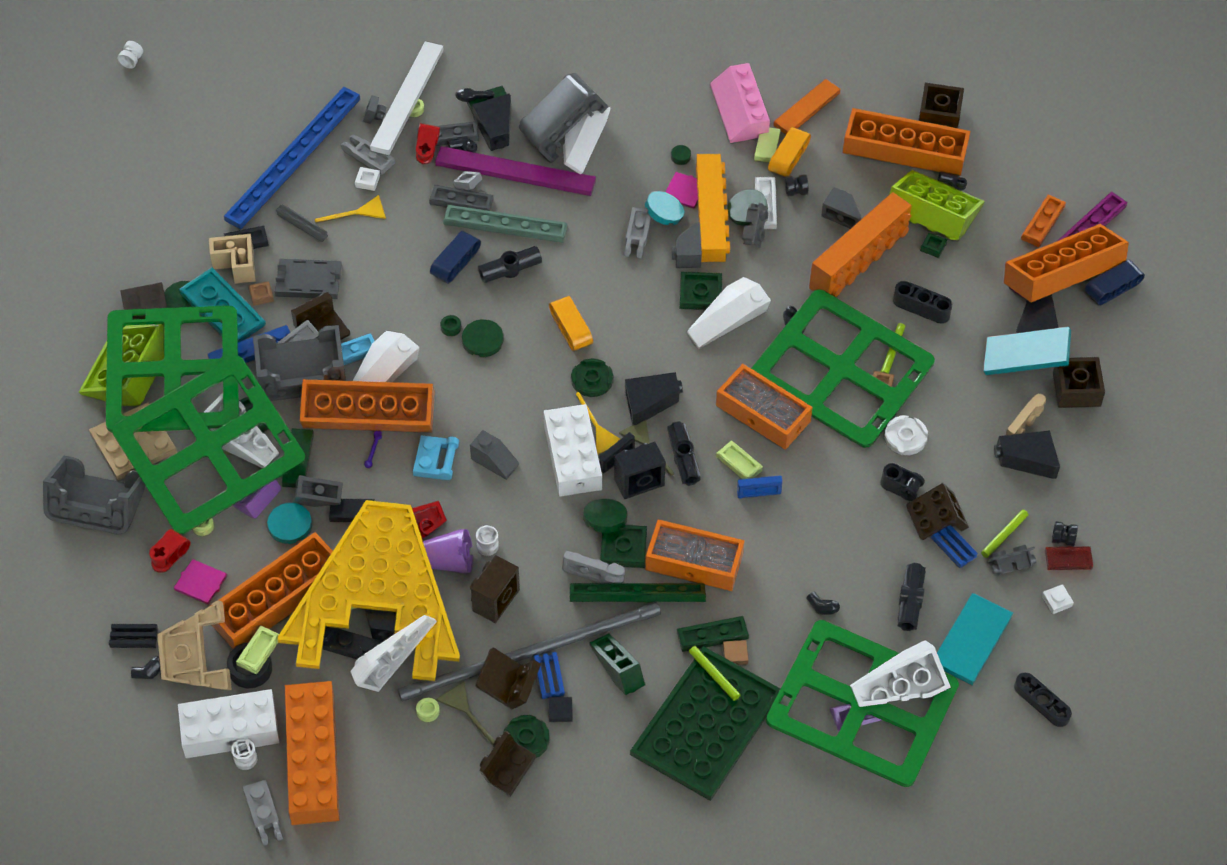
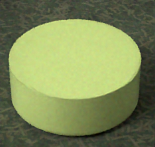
M418 99L410 117H418L423 114L424 103L422 100Z
M211 518L194 528L193 532L199 536L210 534L214 529L213 519Z
M423 698L417 703L416 714L421 721L431 722L439 716V704L435 699Z

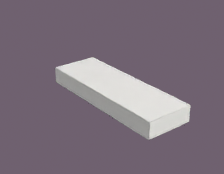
M755 177V190L763 193L768 204V220L765 222L764 229H776L775 177Z

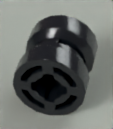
M799 175L795 178L793 176H786V195L794 196L798 193L808 195L807 175Z
M1055 521L1052 543L1059 544L1063 542L1067 546L1074 547L1078 525L1070 524L1068 526L1064 525L1063 522Z

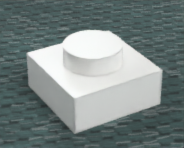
M360 167L355 180V187L375 191L380 178V170Z
M1063 584L1042 593V598L1052 614L1073 606L1074 602Z

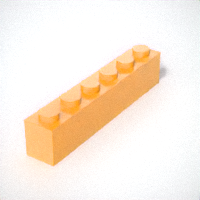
M697 154L698 217L702 251L701 262H726V254H730V241H726V237H729V225H725V221H728V209H724V205H727V193H723V190H726V178H722V174H725V162H721V154Z

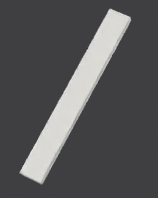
M424 42L370 145V151L390 155L443 53L442 45Z

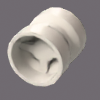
M127 41L123 47L124 51L119 53L117 59L122 66L131 69L136 66L137 59L142 56L143 48L134 41Z
M485 525L480 527L476 532L477 550L484 556H491L499 549L498 532L492 526Z
M246 738L234 742L231 752L236 767L241 770L253 768L258 760L254 743Z

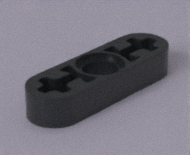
M1021 673L1017 676L1014 688L1023 699L1053 725L1063 727L1069 723L1072 711L1066 703L1032 674ZM1026 682L1030 683L1029 686H1027V685L1024 686V687L1021 686L1022 683H1024V684H1025ZM1044 695L1049 699V703L1041 704L1037 701L1036 697ZM1061 712L1065 714L1064 717L1060 716L1058 718L1056 716L1057 713L1060 714Z

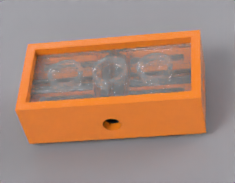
M743 363L717 390V407L785 450L811 422L812 406Z
M658 519L646 554L645 570L733 591L744 553L745 540Z

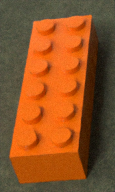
M852 108L844 137L843 153L961 176L971 131Z
M894 192L887 196L812 262L809 288L812 291L824 290L837 297L842 292V289L847 284L851 285L856 276L864 273L873 261H878L884 251L891 249L900 237L906 236L909 231L908 225L911 218L912 205Z
M1098 224L1007 261L1005 264L1004 284L1030 302H1034L1106 272L1125 262L1129 242L1102 224Z
M303 379L300 423L303 428L432 433L434 386L427 383Z
M314 532L219 600L223 602L225 622L211 626L232 649L240 644L250 642L260 625L270 629L295 611L333 550Z
M332 681L285 685L288 801L291 824L300 825L340 821L335 701Z

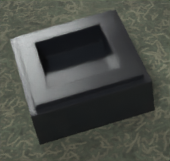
M572 697L549 698V722H573Z

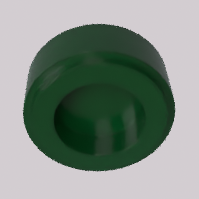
M677 145L671 151V160L678 165L687 164L691 160V150L687 146Z
M454 315L445 316L440 322L441 332L446 336L459 334L462 329L461 320Z

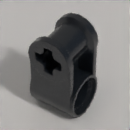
M889 463L884 467L880 480V485L883 489L899 495L908 501L917 498L919 487H922L925 483L924 478L920 474L907 470L895 463Z

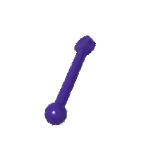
M379 430L374 432L375 439L368 460L364 462L366 468H371L373 465L374 452L378 440L382 438V432Z

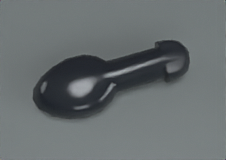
M471 88L461 89L455 94L456 98L462 102H471L475 99L489 100L495 96L492 90L474 91Z

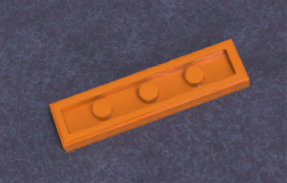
M825 79L777 118L773 126L781 129L780 131L784 134H787L791 127L798 129L838 96L841 89Z

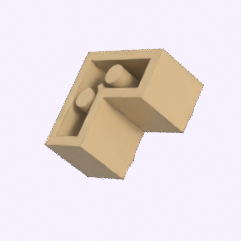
M251 234L209 238L210 257L214 269L232 268L235 284L256 282Z

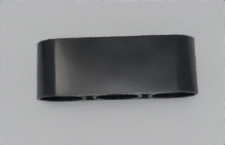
M900 281L895 286L893 302L897 307L940 324L950 320L953 305L950 298L908 281Z

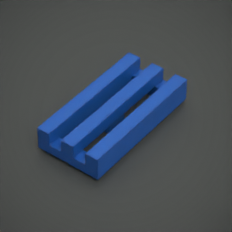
M782 476L740 479L737 485L738 498L781 494Z
M951 525L931 535V539L959 568L977 558L978 553ZM941 536L950 544L952 549L943 541ZM954 551H957L964 560H961Z
M552 652V655L546 653L542 657L534 655V660L539 663H545L550 692L546 693L540 666L537 676L542 699L565 696L557 652ZM550 661L554 663L559 691H555Z

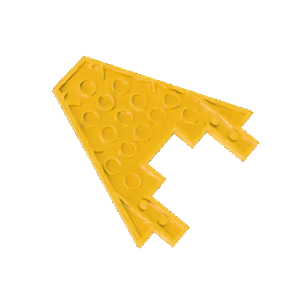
M366 500L278 635V643L299 645L296 667L320 669L325 627L349 629L352 607L397 612L395 633L426 615L434 618L437 622L416 646L412 679L435 681L438 660L459 662L460 654L412 507L406 504Z

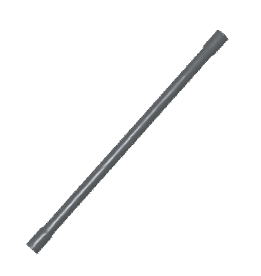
M657 602L637 608L634 611L506 653L505 655L518 662L637 621H644L661 615L660 607ZM485 661L437 676L435 681L425 680L398 688L400 699L403 702L421 696L423 693L480 675Z

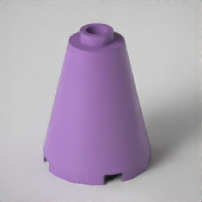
M459 529L423 541L432 569L464 574L472 571L473 555H470L472 540L467 529Z

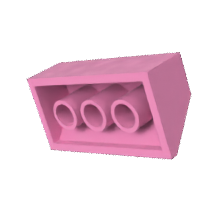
M745 63L728 67L710 83L730 143L757 139L759 134L769 132L770 120L750 64Z

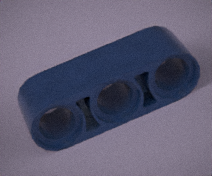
M465 231L459 232L434 260L430 268V274L448 284L451 283L479 251L481 240Z
M1127 260L1091 280L1086 285L1085 291L1098 305H1103L1140 284L1145 274L1131 260Z

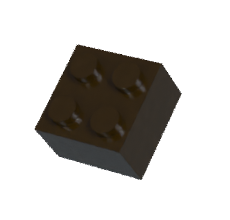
M925 82L919 121L958 128L964 88Z
M1099 357L1069 358V365L1054 367L1053 379L1058 408L1101 407L1105 388Z
M497 555L493 557L491 562L487 561L480 577L475 578L470 586L473 612L496 624L520 590L519 567Z

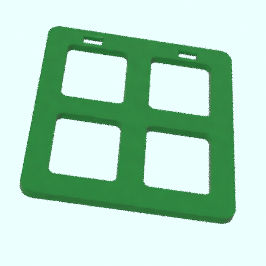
M818 289L809 296L751 369L812 406L813 418L859 446L868 448L873 445L887 427L889 421L893 419L933 367L935 358L931 353L826 291ZM820 309L828 310L860 330V333L842 355L835 354L802 334V331ZM874 340L882 342L914 362L896 387L887 385L855 365ZM791 347L829 369V372L810 395L804 394L770 373L785 352ZM913 371L919 374L914 382L908 378ZM844 379L883 401V404L863 428L824 406V402ZM877 418L884 420L878 428L872 425Z
M205 306L111 311L107 317V430L113 433L114 425L129 417L122 415V381L124 378L164 377L165 396L181 387L182 376L201 375L230 357L238 356L236 308L233 306ZM200 313H212V316L200 317ZM145 315V319L133 320V316ZM222 323L223 356L221 358L181 359L182 324ZM164 325V359L162 361L123 362V328L125 326ZM233 376L223 380V410L221 412L199 413L208 429H218L239 417V383ZM172 410L136 432L190 429L177 410Z
M232 356L120 421L114 425L112 430L116 441L174 531L181 535L188 533L298 467L305 460L304 451L240 356ZM233 376L247 395L253 408L217 430L210 431L191 400L228 377ZM247 376L254 386L248 390L242 382ZM177 410L195 436L196 441L161 463L153 465L134 437V433L168 412ZM263 423L283 450L284 456L246 479H242L223 452L222 447ZM283 431L290 441L284 445L277 436ZM207 457L226 484L227 489L189 513H183L164 482L193 463Z
M825 620L816 621L767 714V725L900 786H912L959 686L958 680L954 676L945 673L951 688L934 696L925 717L916 716L889 703L859 707L850 686L812 669L825 641H832L871 658L873 664L868 673L899 653ZM811 642L818 645L815 652L808 650ZM802 687H809L840 702L851 705L837 736L828 735L788 716ZM784 695L791 698L788 706L780 704ZM866 715L877 717L915 735V739L902 765L891 763L853 745V741Z

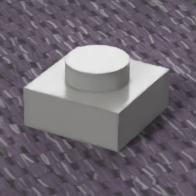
M464 171L453 183L455 188L469 191L476 187L482 180L480 172Z

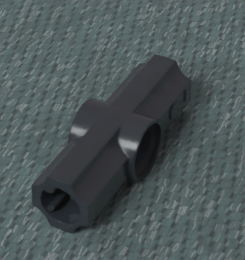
M537 246L519 252L506 251L501 255V258L479 265L478 271L484 283L504 276L514 278L519 274V271L542 263V257Z
M681 421L673 422L670 426H667V431L674 453V462L678 467L682 484L687 486L695 485L701 480V476L694 455V445L690 441L686 424Z
M919 563L906 565L904 585L901 587L897 626L904 631L917 630L919 611L922 608L926 568Z

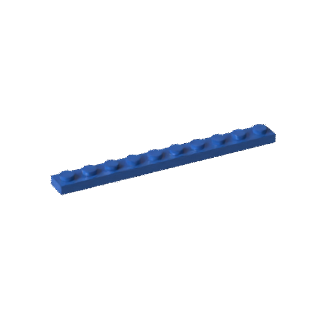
M343 87L224 215V220L242 229L360 101V94Z

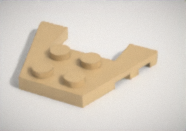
M215 601L210 607L199 610L189 619L182 620L157 634L162 680L227 691L232 690L229 669L225 668L207 672L203 626L225 622L222 601Z

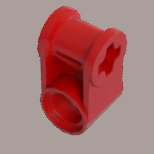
M420 123L416 144V159L419 163L428 164L433 160L439 139L440 127Z
M173 529L166 531L163 537L149 551L153 570L158 573L168 571L180 557L186 554L191 544L190 540Z

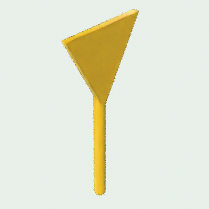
M378 195L357 210L316 218L315 222L354 214L386 219Z
M577 392L576 396L582 405L586 404L581 394ZM587 406L589 418L596 428V450L599 455L618 442L620 438L598 425Z

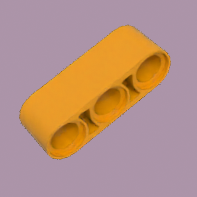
M791 127L772 156L768 170L783 177L789 176L808 147L811 134Z
M570 296L549 303L551 315L572 351L593 344L592 334Z

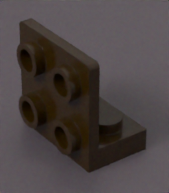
M162 282L120 290L124 310L167 308ZM145 315L133 316V320L145 319Z
M329 292L291 310L295 328L309 320L318 332L325 326L339 325L340 339L342 340L350 336V330L334 311L332 296Z
M944 483L906 504L921 540L930 537L949 525L952 527L956 526L961 532L969 528L955 493Z
M493 647L488 652L475 686L508 708H517L527 703L541 663L532 660L521 665Z
M505 731L503 735H499L494 741V748L491 753L485 755L482 759L479 771L489 784L511 797L536 759V755L517 744L511 734Z

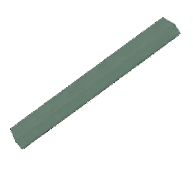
M447 205L443 219L444 225L564 243L567 231L566 222Z

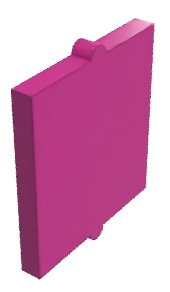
M675 172L665 192L677 198L682 205L694 209L698 201L697 178H694L693 175L688 176Z
M192 559L186 570L181 572V577L174 586V590L209 605L216 592L220 591V586L227 577V573Z

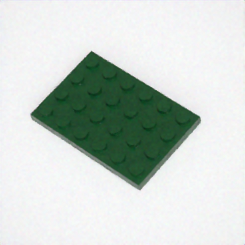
M703 646L700 650L701 653L741 694L740 697L733 701L694 659L630 750V755L711 801L766 719L781 688Z

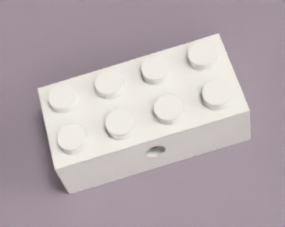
M587 405L544 410V427L559 497L602 490V472Z
M272 689L178 704L181 742L185 758L229 752L234 742L243 738L251 740L255 747L280 743Z

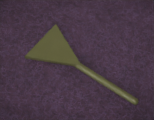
M646 420L619 432L623 436L629 432L635 436V441L641 444L650 443ZM666 463L665 469L670 475H674V472Z
M464 681L436 699L438 702L465 712L490 743L494 744L495 740L469 711Z

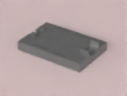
M279 259L277 278H275V297L316 298L329 292L332 299H338L339 281H336V279L341 278L342 262Z

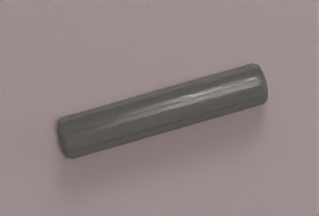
M280 205L277 208L278 216L317 240L323 242L328 237L326 230L285 205Z

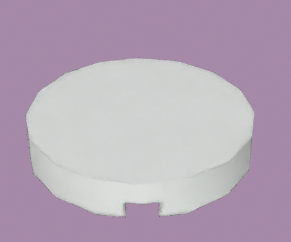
M903 415L889 421L885 429L884 439L892 451L900 455H913L923 450L927 443L928 431L926 426L915 417L912 419L908 418L909 416Z

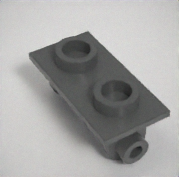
M760 202L759 205L752 203L748 207L746 222L752 223V226L745 225L742 240H744L743 244L752 245L753 243L758 248L761 247V242L765 238L764 225L768 220L767 207Z
M1018 546L1013 548L1014 552L1006 554L1005 550L993 553V558L987 560V563L993 562L994 565L991 566L993 574L997 575L1014 571L1013 562H1015L1017 570L1032 567L1036 563V557L1031 555L1030 551L1035 549V547Z

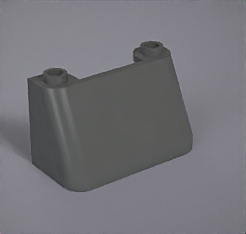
M576 73L567 74L527 116L521 119L519 129L553 163L559 157L556 154L557 146L559 148L562 146L559 141L586 114L590 117L594 115L593 111H599L602 114L609 106Z
M339 325L323 327L318 333L319 338L278 344H276L275 338L268 334L253 336L258 383L270 401L300 398L302 395L303 379L346 381Z
M63 456L43 481V511L48 519L55 522L114 534H123L131 525L146 486L136 470L128 472L124 483L85 475L84 465L79 459Z

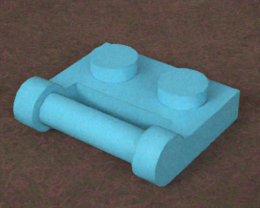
M421 435L413 476L441 480L452 479L453 471L451 469L455 450L459 446V439L456 437L439 438ZM445 448L447 451L443 468L437 469L441 449Z

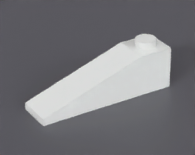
M610 107L602 114L599 111H593L594 115L592 117L586 114L565 135V143L563 144L564 164L580 175L583 173L607 122Z
M743 277L728 285L688 329L687 334L696 347L700 349L766 312L771 300L760 284Z
M391 331L384 332L372 343L353 381L393 382L417 360L419 346L405 334Z
M223 393L204 412H221L223 410ZM239 401L240 416L246 413L243 404ZM258 426L222 447L223 450L261 468L271 464L279 455L278 450L268 437L261 432Z
M424 615L359 657L351 670L355 684L359 687L379 692L437 621L432 617Z
M926 640L902 651L850 685L859 707L885 704L889 701H907L919 697L929 698L951 688L935 647Z

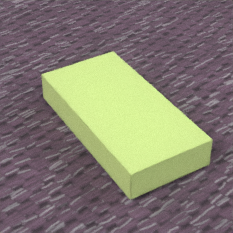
M769 127L768 133L759 134L754 157L755 161L770 162L777 150L781 129Z
M732 440L716 453V457L742 479L754 478L763 470L761 464Z
M260 625L237 659V666L258 674L278 644L279 634Z

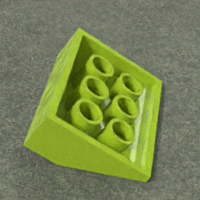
M911 170L895 183L889 193L890 195L894 192L912 205L910 222L924 225L932 232L942 233L950 240H959L966 233L985 202L914 170Z
M162 324L129 325L123 328V362L162 361L164 359V326ZM107 341L79 390L81 395L106 401ZM155 377L124 378L122 381V406L141 405Z

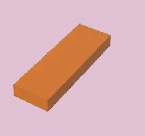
M1048 194L1023 232L1021 240L1040 247L1065 208L1066 202Z

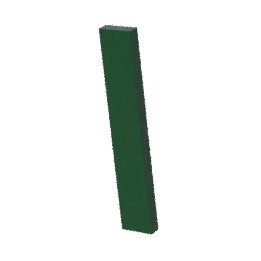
M571 583L570 602H706V590L704 583Z

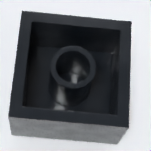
M656 442L644 443L637 448L624 450L614 455V480L624 500L665 486L666 461Z

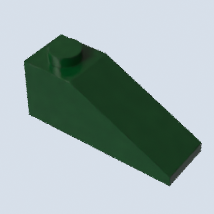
M610 633L589 643L614 684L625 695L645 686L639 662Z

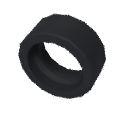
M243 643L236 646L230 652L227 658V669L230 670V678L239 687L246 689L256 688L263 685L270 678L272 673L271 657H268L258 674H240L236 669V661L248 645V643Z

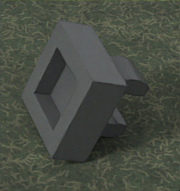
M371 96L366 107L363 122L371 124L373 117L376 120L382 121L387 107L378 105L379 97Z

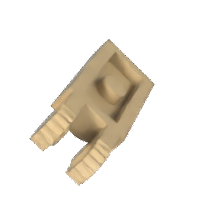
M1039 393L1034 395L1008 427L1006 435L1025 433V427L1027 425L1031 426L1036 417H1039L1043 412L1046 403L1044 395Z

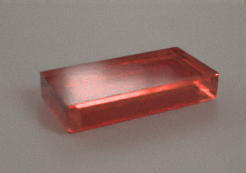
M1090 546L1046 547L1045 549L1047 570H1092L1093 568Z

